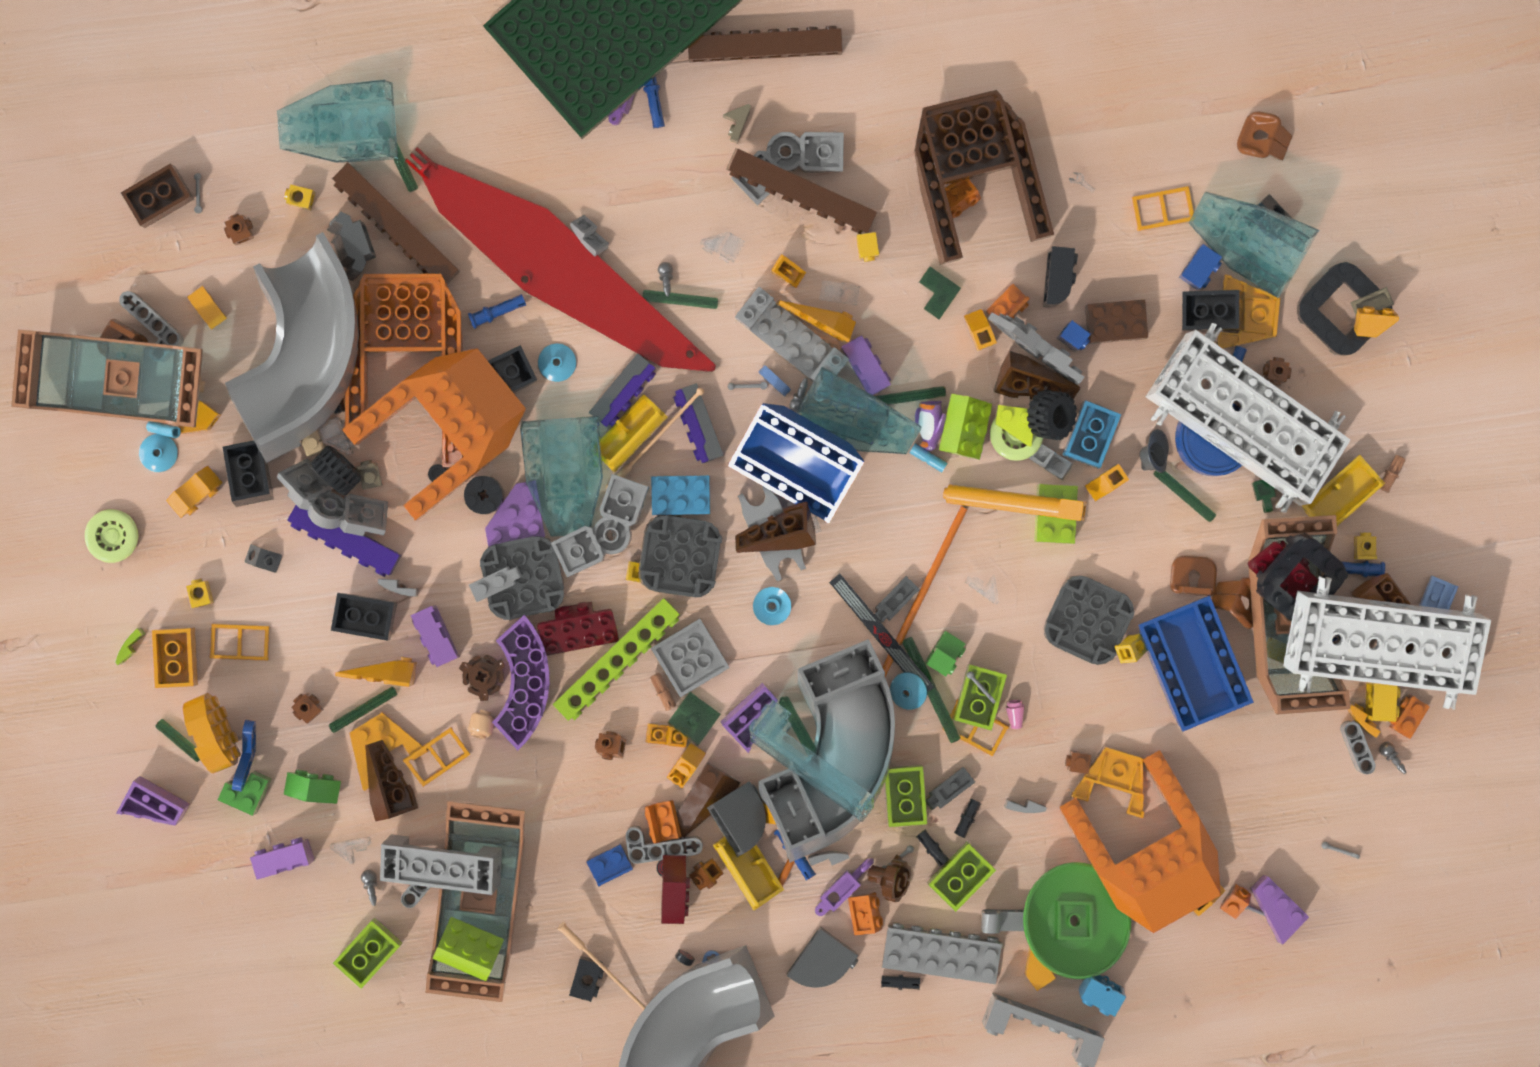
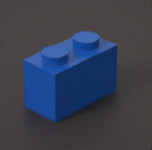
M1202 244L1179 278L1196 290L1201 289V287L1205 288L1211 280L1209 276L1212 271L1216 273L1222 263L1219 261L1222 256Z
M1072 320L1061 331L1057 339L1076 352L1077 350L1084 349L1090 342L1088 339L1090 333Z

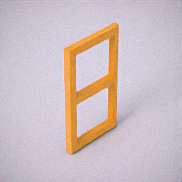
M1189 186L1132 197L1138 231L1195 220ZM1185 191L1190 217L1168 221L1163 195ZM1159 196L1164 222L1142 226L1137 200Z
M211 624L210 658L269 660V626ZM216 628L238 629L237 655H215ZM243 629L265 630L264 657L242 656Z
M957 699L942 730L993 756L1009 726L995 719L994 723L1004 727L991 751L971 741L978 728L977 726L973 727L968 738L948 729L955 713Z
M450 727L403 759V762L424 787L468 757L470 752L453 731V728ZM450 733L464 754L448 765H445L431 745ZM428 748L442 769L426 780H423L409 760Z

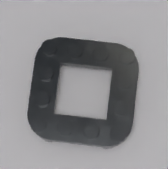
M1343 262L1329 268L1310 290L1299 299L1297 315L1300 323L1304 324L1330 349L1331 353L1347 356L1357 352L1371 337L1357 336L1354 332V327L1344 335L1318 309L1343 283L1359 298L1380 289L1357 266Z
M1307 533L1298 534L1294 537L1290 535L1286 538L1288 542L1286 547L1264 573L1259 570L1256 575L1258 578L1256 592L1291 622L1296 600L1283 590L1280 585L1304 556L1324 573L1323 578L1329 577L1332 579L1328 595H1334L1348 577L1344 564ZM1319 581L1310 592L1317 593Z

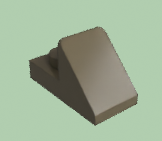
M746 104L723 114V118L736 123V125H731L728 133L731 136V142L738 144L749 116L751 105Z

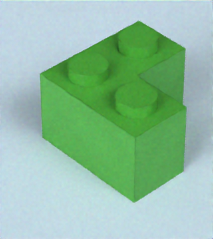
M944 631L924 663L945 677L948 674L952 675L957 667L955 659L957 657L961 658L966 650L964 647L966 643Z
M296 769L295 772H287L284 795L305 802L337 804L341 781L334 779L333 775L322 774V777H318V774Z
M256 771L251 772L242 792L232 790L233 782L227 781L223 786L218 801L253 816L257 814L272 778Z

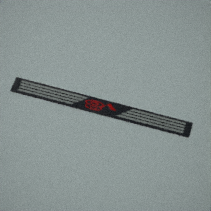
M838 574L829 583L901 670L904 673H914L922 678L926 684L927 693L934 688L933 684L844 577Z

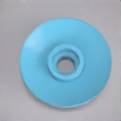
M551 344L541 351L538 358V367L546 379L561 382L568 379L574 373L576 357L573 351L566 345ZM554 359L560 360L558 366L553 364Z
M153 434L142 442L139 449V457L147 469L153 472H164L175 464L178 457V449L170 437ZM156 449L160 451V455L157 457L154 455Z
M768 587L756 595L753 602V611L757 619L762 623L778 625L788 618L791 612V601L782 589ZM771 602L776 604V608L773 610L768 607Z
M910 672L901 673L891 682V697L899 707L913 710L925 702L927 687L918 675ZM904 690L909 692V696L904 694Z

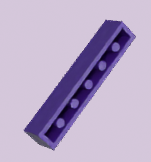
M295 505L287 520L291 523L290 526L298 531H301V529L307 531V536L318 540V538L324 540V545L331 549L339 548L342 550V555L350 559L352 556L359 559V564L367 568L369 565L376 568L375 572L384 577L386 574L392 575L402 556L366 535L359 536L344 533L340 527L335 529L319 527L309 518L308 510L300 509L297 505Z

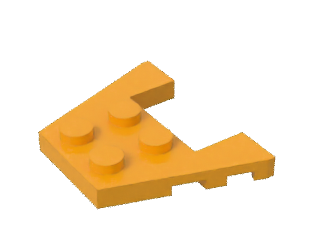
M1225 274L1222 290H1241L1245 292L1244 331H1238V333L1220 332L1217 337V345L1224 349L1276 337L1280 298Z
M383 712L349 733L364 791L369 788L365 745L383 740L388 750L392 751L403 744L409 755L422 747L415 738L405 732ZM425 749L423 752L412 758V760L414 761L418 757L427 753L428 750Z
M1104 747L1089 768V774L1084 775L1072 792L1071 797L1088 802L1093 784L1104 785L1130 793L1131 797L1126 813L1144 818L1143 758Z

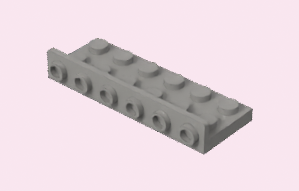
M893 923L892 926L888 925L882 968L996 984L1003 944L996 937L980 939V936L975 934H969L966 937L961 936L960 932L950 931L949 934L942 933L940 929L931 928L930 931H925L920 926L904 928V924Z

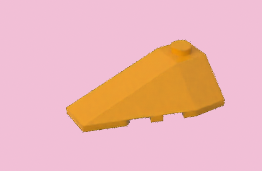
M781 300L776 302L777 305L837 340L849 342L856 324L852 320L853 316L845 311L840 313Z
M401 657V660L338 671L335 673V676L359 680L366 679L370 682L384 681V684L410 687L414 685L417 662H412V658Z

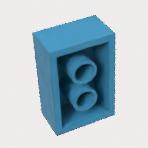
M1086 400L1083 401L1062 455L1100 469L1121 414Z
M651 476L652 515L710 514V476Z

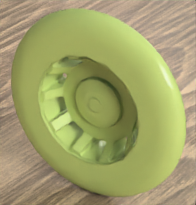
M995 417L990 428V439L994 449L1001 456L1009 460L1018 461L1027 459L1038 451L1043 438L1033 434L1032 446L1022 448L1021 444L1023 442L1010 435L1007 431H1002L995 424ZM1013 445H1017L1018 449H1014Z
M116 509L100 511L90 519L86 526V546L94 557L103 562H120L129 557L137 546V526L133 519L123 511Z

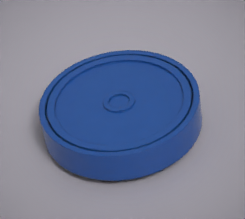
M1232 404V407L1235 411H1239L1241 409L1236 404ZM1178 422L1175 432L1176 448L1182 461L1191 470L1205 476H1221L1232 473L1242 466L1182 422Z

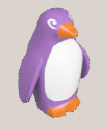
M942 401L921 402L919 404L921 408H917L915 412V423L922 437L920 446L929 451L937 447L943 433L946 414L942 413Z

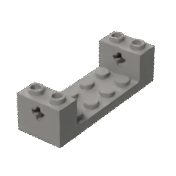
M761 287L756 289L735 316L737 321L824 391L849 361V358L839 350L831 347L787 310L777 305L774 298Z
M391 834L381 844L380 881L492 895L501 884L502 848L483 846L478 853L413 846L409 845V836Z
M992 993L982 1020L988 1033L998 1036V1033L1003 1035L1011 1014H1013L1014 1018L1022 1021L1026 1018L1035 1026L1042 1027V1025H1045L1052 1032L1060 1034L1062 1031L1068 1034L1067 1037L1077 1040L1072 1052L1075 1061L1078 1062L1077 1065L1081 1067H1095L1105 1040L1099 1031Z

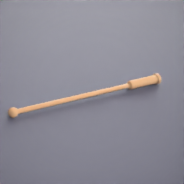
M703 388L697 389V393L651 440V442L635 457V459L630 464H626L622 468V470L617 474V476L625 478V476L632 470V466L644 455V453L660 438V436L677 420V418L693 403V401L699 395L704 394Z
M565 922L561 923L557 929L574 945L582 949L644 1010L646 1007L585 947V943L566 926L567 924Z

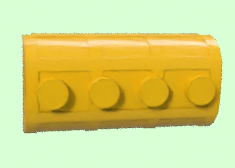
M643 394L591 450L613 472H616L668 416Z
M1359 454L1319 490L1311 504L1302 505V508L1309 517L1336 515L1338 526L1376 493L1385 482Z
M725 836L713 844L753 910L758 909L784 890L757 845L737 857Z

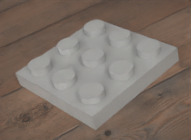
M701 619L696 620L651 648L680 697L730 668Z

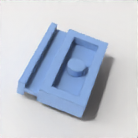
M1431 576L1419 606L1450 609L1459 586Z

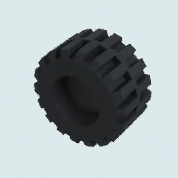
M1051 390L1039 391L1037 395H1034L1033 401H1030V407L1027 409L1028 427L1031 429L1032 434L1052 440H1062L1064 437H1067L1069 432H1072L1073 425L1076 423L1077 408L1074 405V399L1064 392Z
M326 446L311 462L313 469L333 489L342 495H347L362 480L360 472L331 446Z

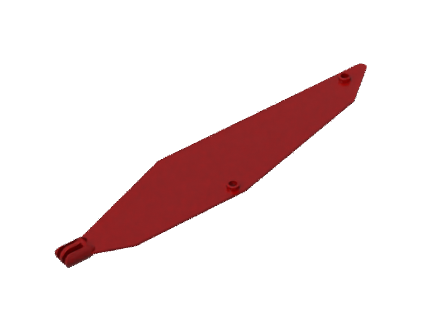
M418 147L415 148V151L427 163L425 164L413 152L410 156L422 167L421 170L408 158L405 159V162L422 177L439 213L523 291L661 367L708 372L715 370V364L598 255H592L578 237L547 208L434 163ZM524 276H527L529 279L527 283L522 281ZM689 350L694 353L692 358L687 357Z

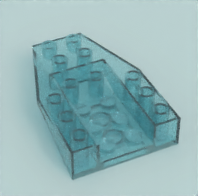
M384 79L330 85L277 110L281 150L335 163L398 159L393 83Z
M1209 192L1204 193L1189 222L1212 250L1222 256L1221 260L1230 269L1277 298L1289 286L1320 231L1263 206Z
M821 367L796 412L849 442L856 451L907 454L921 431L919 424L824 367Z
M599 416L522 421L520 432L526 484L550 535L565 536L584 526L591 527L603 479Z

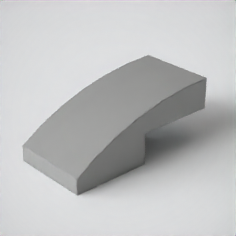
M585 215L571 222L572 230L592 255L597 256L608 249L609 243L596 232L597 226Z
M1041 444L1034 455L1029 457L1030 460L1061 480L1065 478L1073 466L1070 461Z
M378 579V584L390 591L406 596H418L417 588H399L400 580Z
M1008 799L1004 805L1007 809L1023 813L1045 812L1047 809L1046 806L1027 799L1025 806Z
M828 851L808 857L811 866L827 859L830 860L831 865H835L849 859L848 852Z

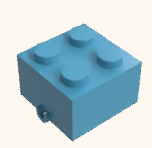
M1091 976V978L1084 979L1079 987L1080 997L1083 999L1082 1002L1090 1007L1093 1005L1098 1007L1099 1011L1106 1016L1111 1014L1115 1017L1126 998L1124 988L1109 980L1108 976Z

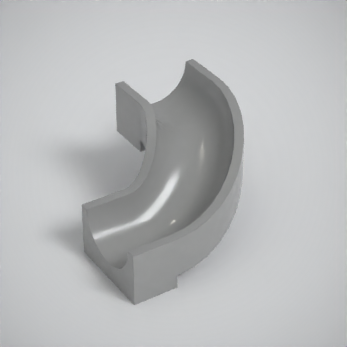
M323 232L316 235L313 247L305 255L288 265L278 268H265L259 263L253 266L259 285L276 314L275 343L270 356L264 363L226 382L225 385L233 404L266 463L301 446L300 441L315 432L327 421L343 399L355 368L359 341L356 305L344 268Z
M869 639L798 669V685L816 724L817 731L812 750L807 759L798 768L795 769L793 766L758 781L759 796L766 803L783 840L789 862L821 850L839 841L851 832L871 810L887 778L894 745V705L885 679V672Z
M747 946L721 953L695 965L661 990L646 1006L631 1029L622 1051L619 1067H705L709 1057L720 1043L759 1031L774 1018V1013Z

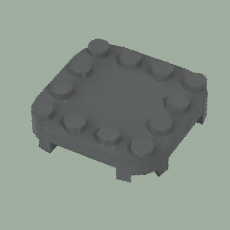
M667 515L651 518L644 531L640 556L639 578L641 584L655 592L694 598L708 594L716 583L715 576L720 543H722V536L718 529L707 521Z
M531 536L496 543L489 546L483 552L480 559L483 578L507 566L510 569L518 566L522 574L521 578L516 579L517 584L487 597L490 611L503 620H511L523 615L529 616L550 612L562 603L565 596L559 559L549 538Z
M1071 576L1061 586L1044 625V636L1053 646L1096 665L1106 664L1116 656L1114 646L1121 643L1133 619V604L1124 593L1085 576Z

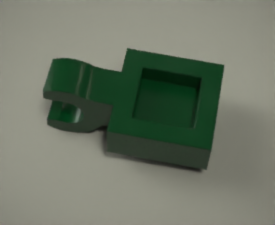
M1264 480L1252 482L1256 501L1262 500L1263 512L1274 511L1270 499L1276 497L1274 487Z

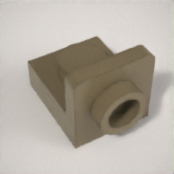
M372 460L360 462L361 466L356 468L362 476L363 490L382 486L378 464L372 463Z

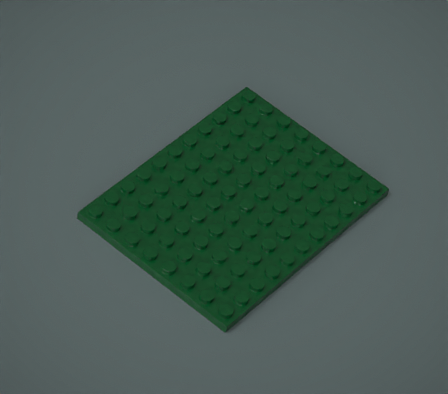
M512 0L487 21L483 27L579 137L583 139L742 2V0Z

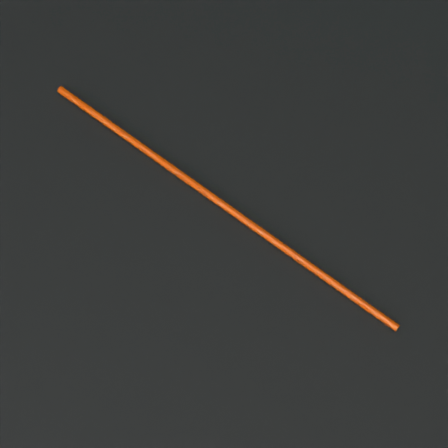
M962 506L895 639L900 646L968 510ZM889 654L882 666L885 677L894 661ZM789 859L778 878L782 887L795 863L794 861L789 862Z

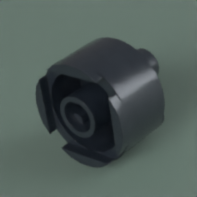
M475 477L465 487V504L477 514H491L502 505L504 490L501 484L492 477ZM485 490H487L486 494H488L489 497L484 498V500H482L480 492H484Z

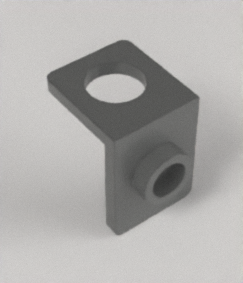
M251 544L245 558V563L276 573L282 555ZM255 550V556L251 560L252 552Z

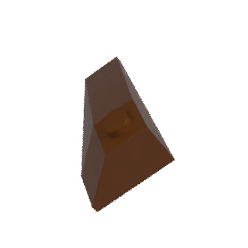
M1009 351L1001 365L994 388L995 393L1011 398L1030 396V399H1033L1034 395L1043 390L1064 392L1073 399L1079 392L1080 386L1028 356Z
M807 501L788 506L783 509V513L775 517L773 515L768 517V521L763 524H755L735 535L736 552L798 550L816 545L815 526Z
M383 740L365 745L370 805L375 822L418 809L412 787L405 782L402 777L404 774L401 770L397 769L394 764V758Z
M707 763L676 813L681 836H687L711 815L707 807L736 790L740 782L712 764Z

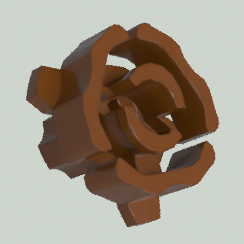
M485 655L483 659L491 661L493 665L487 662H479L473 665L475 661L482 659L481 656H475L468 663L462 662L459 669L463 672V684L468 685L470 682L475 689L480 690L476 691L472 687H468L469 693L479 696L480 701H488L489 695H493L500 690V685H497L493 690L488 691L496 683L497 671L500 674L499 683L505 681L503 668L506 665L502 659L497 661L495 658ZM480 673H486L487 677H485L484 680L478 679L477 676H479Z
M899 855L894 857L887 868L872 865L867 873L868 881L880 885L882 896H885L886 900L892 902H899L906 894L910 885L907 879H910L912 875L911 867L908 866L906 861L901 860L902 858Z

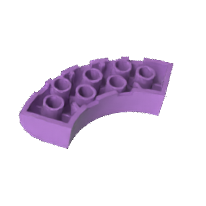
M525 615L496 640L509 662L511 685L507 702L492 723L517 751L528 741L537 728L546 707L550 685L548 659L543 643L533 624Z

